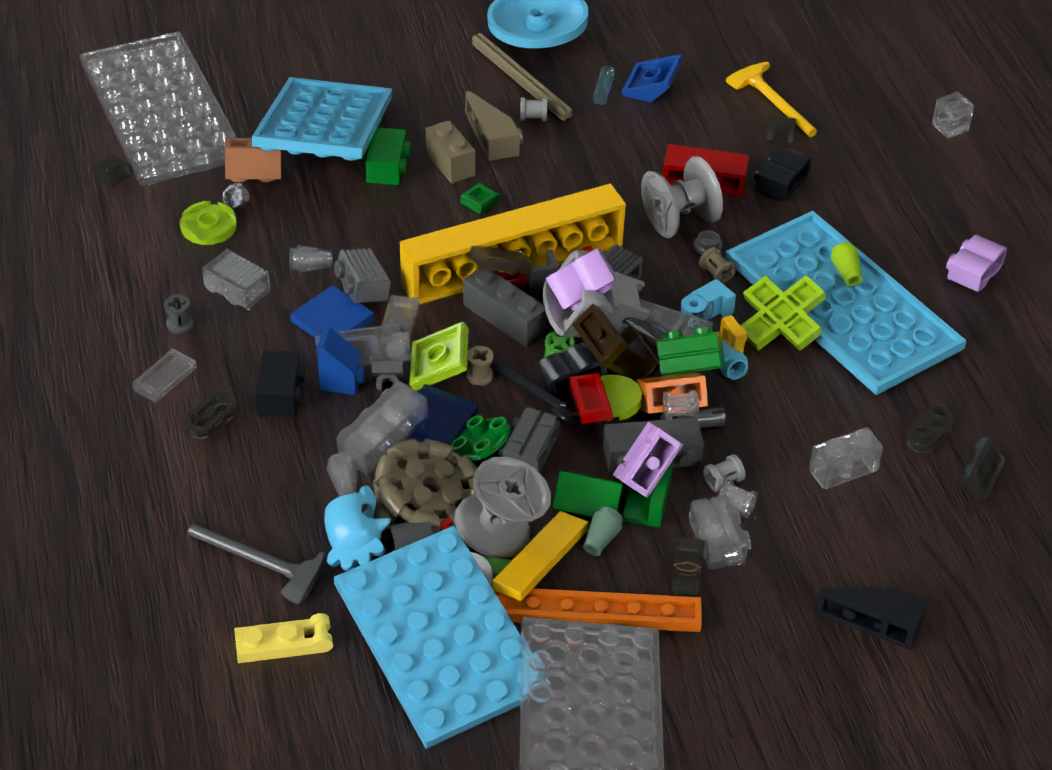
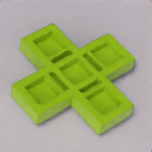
M765 275L743 292L745 300L758 311L742 324L747 333V341L757 351L761 350L780 334L801 351L823 334L821 327L807 313L826 299V294L807 275L784 292Z

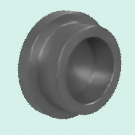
M702 231L694 241V248L700 254H703L712 247H717L720 251L722 250L720 236L714 231Z

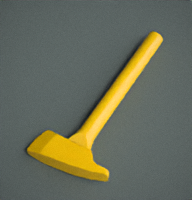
M769 62L748 66L726 78V82L735 89H742L748 85L755 87L809 137L816 135L817 129L763 81L762 73L770 68Z

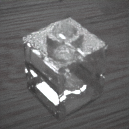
M958 91L941 97L936 101L932 125L948 139L965 133L970 128L974 105Z

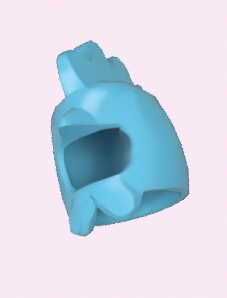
M369 486L361 487L359 493L340 496L331 501L325 508L324 524L329 543L332 547L327 557V563L331 567L341 564V568L344 571H349L355 568L356 564L363 565L370 562L373 556H382L386 551L380 539L382 531L390 523V518L373 519L376 495H374ZM368 504V509L362 513V505Z

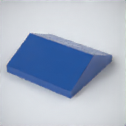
M682 54L637 62L621 91L622 95L651 103L670 87L682 63Z

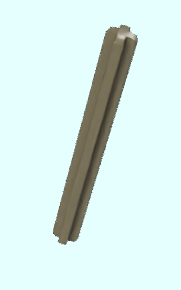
M479 33L477 36L474 35L472 37V45L534 98L537 100L547 98V109L560 120L565 121L567 118H571L572 108L485 35Z

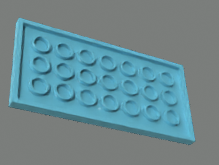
M814 211L808 212L726 251L725 260L733 262L736 265V270L752 284H755L766 275L784 292L805 275L814 281L826 294V299L807 313L822 329L823 334L816 338L815 341L875 395L965 349L966 339L859 249L858 253L863 280L855 286L846 285V282L830 258L832 255L831 251L836 245L849 241Z

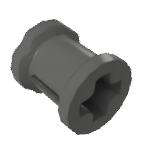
M181 294L169 296L164 301V310L168 313L166 327L171 333L175 334L186 333L193 327V319L189 315L191 302L188 297ZM176 303H178L179 309H176V307H175V304H176ZM178 319H181V325H179Z

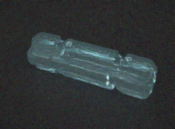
M603 66L600 70L595 86L596 89L593 93L592 101L595 104L604 105L607 102V96L609 95L615 70L613 67Z

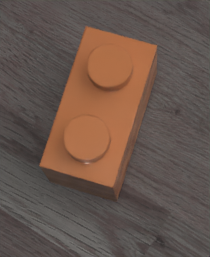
M225 138V179H231L234 182H244L247 179L272 182L275 179H281V150L264 151L260 147H252V138Z

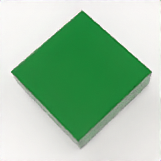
M478 183L461 195V203L482 215L499 203L500 195L483 184Z

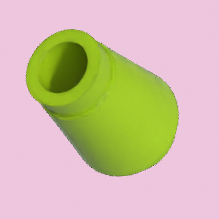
M849 242L836 245L831 251V262L846 282V285H858L863 280L858 249Z

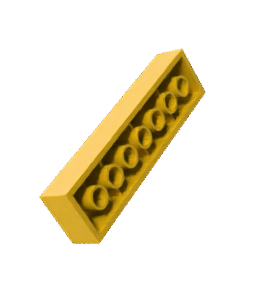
M610 183L400 241L401 285L413 306L462 293L463 279L482 266H486L490 270L498 271L499 273L511 270L515 265L519 264L523 269L546 265V250H553L557 263L560 265L565 262L572 252L586 246H592L593 250L600 248L601 251H608L616 244L621 247L623 245L626 203Z

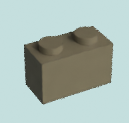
M448 120L427 127L426 154L448 181L453 184L475 176L476 150L452 122Z

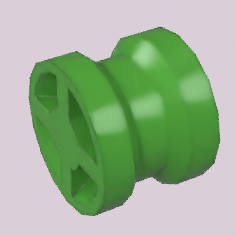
M556 331L549 333L545 339L546 350L544 358L555 353H564L575 345L574 337L561 336Z

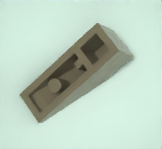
M465 92V113L488 161L519 156L520 144H523V135L521 129L516 128L512 118L473 92Z

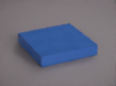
M332 285L292 312L290 319L292 323L318 341L324 326L331 327L347 340L374 321V313L360 303L353 304L350 296Z

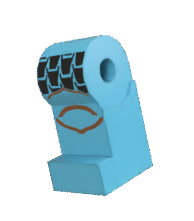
M718 279L711 281L682 299L680 323L688 329H697L704 326L705 321L718 314H721L723 317L734 314L736 294Z

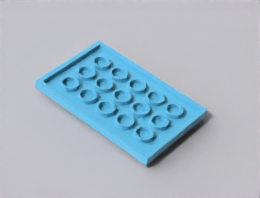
M289 77L252 135V147H260L264 151L287 150L291 154L313 153L318 157L339 156L349 161L362 159L392 99V88Z
M455 526L334 576V585L426 749L550 692L551 685Z

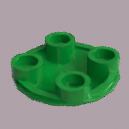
M481 415L474 416L468 420L467 428L458 438L452 441L451 446L455 448L454 452L462 457L466 455L471 461L483 459L496 452L507 441L510 435V425L505 417L484 419Z

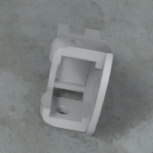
M575 250L568 256L560 269L588 254L589 251ZM613 271L617 277V280L612 282L613 289L603 295L596 291L584 290L581 294V303L575 311H572L571 307L563 310L546 280L543 287L545 311L550 324L559 335L581 337L572 324L592 304H595L601 308L618 333L621 334L629 326L622 322L625 318L633 317L645 321L650 315V310L642 308L639 301L638 292L640 293L645 286L644 282Z

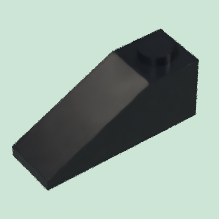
M822 587L819 592L815 613L910 650L922 625L928 600L897 588Z

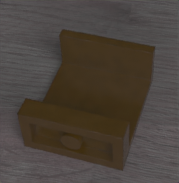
M592 304L572 324L601 365L622 376L631 378L636 383L637 379L650 378L660 367L659 360L632 325H629L619 334L601 308L595 304Z

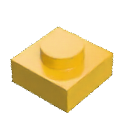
M732 315L721 318L720 332L722 340H725L730 346L744 353V346L747 341L745 328L739 325Z

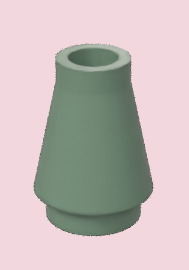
M601 507L599 511L594 512L586 541L583 544V549L588 554L600 556L603 549L622 530L623 518L620 513L609 507Z

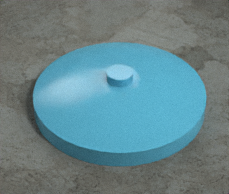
M494 0L487 13L489 30L497 39L523 48H548L567 43L584 32L589 20L588 6L584 0Z

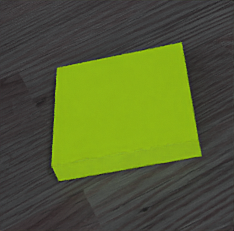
M464 322L412 342L409 385L414 391L467 371L469 328Z

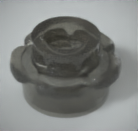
M234 183L224 189L222 199L229 207L235 210H242L245 207V203L249 201V192L245 190L243 184Z

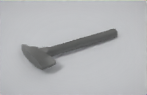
M194 523L188 530V535L288 577L290 581L281 590V594L287 600L297 605H300L312 590L321 573L326 557L325 552H320L316 558L305 560L302 564L289 563Z

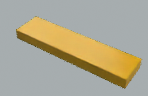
M560 511L492 580V589L522 601L588 531V522Z

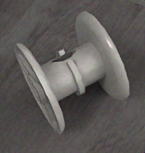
M693 156L686 162L684 182L676 180L670 186L665 177L658 172L647 171L643 175L641 197L644 209L650 223L662 237L671 238L674 236L679 228L680 213L688 214L692 208L706 222L715 223L721 218L723 197L720 184L711 166L700 156Z
M508 456L492 457L482 462L475 471L473 486L476 494L461 501L455 509L454 523L464 542L481 555L501 559L512 558L518 555L529 543L531 529L528 522H532L545 514L550 507L551 492L544 477L537 469L526 462Z

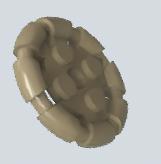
M410 439L393 445L387 450V455H383L380 458L376 467L375 484L380 487L378 495L393 516L396 518L401 517L408 523L429 521L431 528H437L439 532L440 522L451 517L452 524L448 528L455 526L456 506L463 499L476 494L473 486L474 474L477 470L476 465L466 455L462 457L454 452L455 448L446 443L431 439H425L424 442ZM418 455H424L425 459H419ZM427 484L433 486L437 490V492H431L430 489L425 487L424 485ZM409 503L418 509L416 511L408 507Z

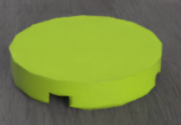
M211 201L195 203L184 210L180 219V228L183 236L192 243L200 245H214L224 242L234 234L237 225L236 214L233 209L221 202H218V205L211 204Z
M607 374L601 376L613 411V418L620 417V420H624L635 415L642 405V390L639 384L631 378L621 375Z

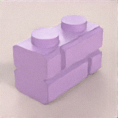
M648 422L624 457V462L619 464L613 475L648 498L683 444Z

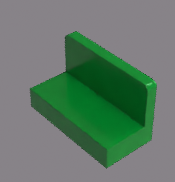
M673 461L648 498L630 487L623 513V521L660 528L671 483Z
M562 470L559 473L553 508L593 517L594 512L599 511L601 507H609L618 511L620 496L624 494L625 483Z

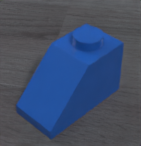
M324 326L317 345L319 388L322 391L355 395L359 383L363 384L366 376V366L362 365L361 352L331 327Z

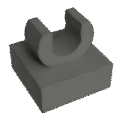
M372 361L373 380H376L378 392H382V384L385 381H391L394 392H398L399 380H403V361Z

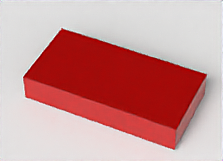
M600 373L570 377V388L581 423L613 420V411Z

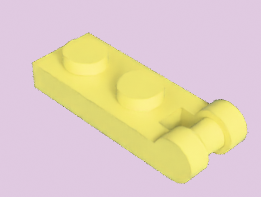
M318 613L311 616L310 619L234 628L238 663L330 651L333 648L332 635L328 633L331 627L329 616L324 613ZM307 635H314L311 638H305Z

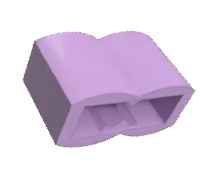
M977 234L970 240L966 239L957 254L953 253L947 262L946 269L949 270L947 279L980 292L1003 265L1007 247Z
M597 248L545 279L563 310L571 307L572 311H575L582 301L581 294L584 290L596 291L603 295L614 288L612 282L617 280V277L601 249Z

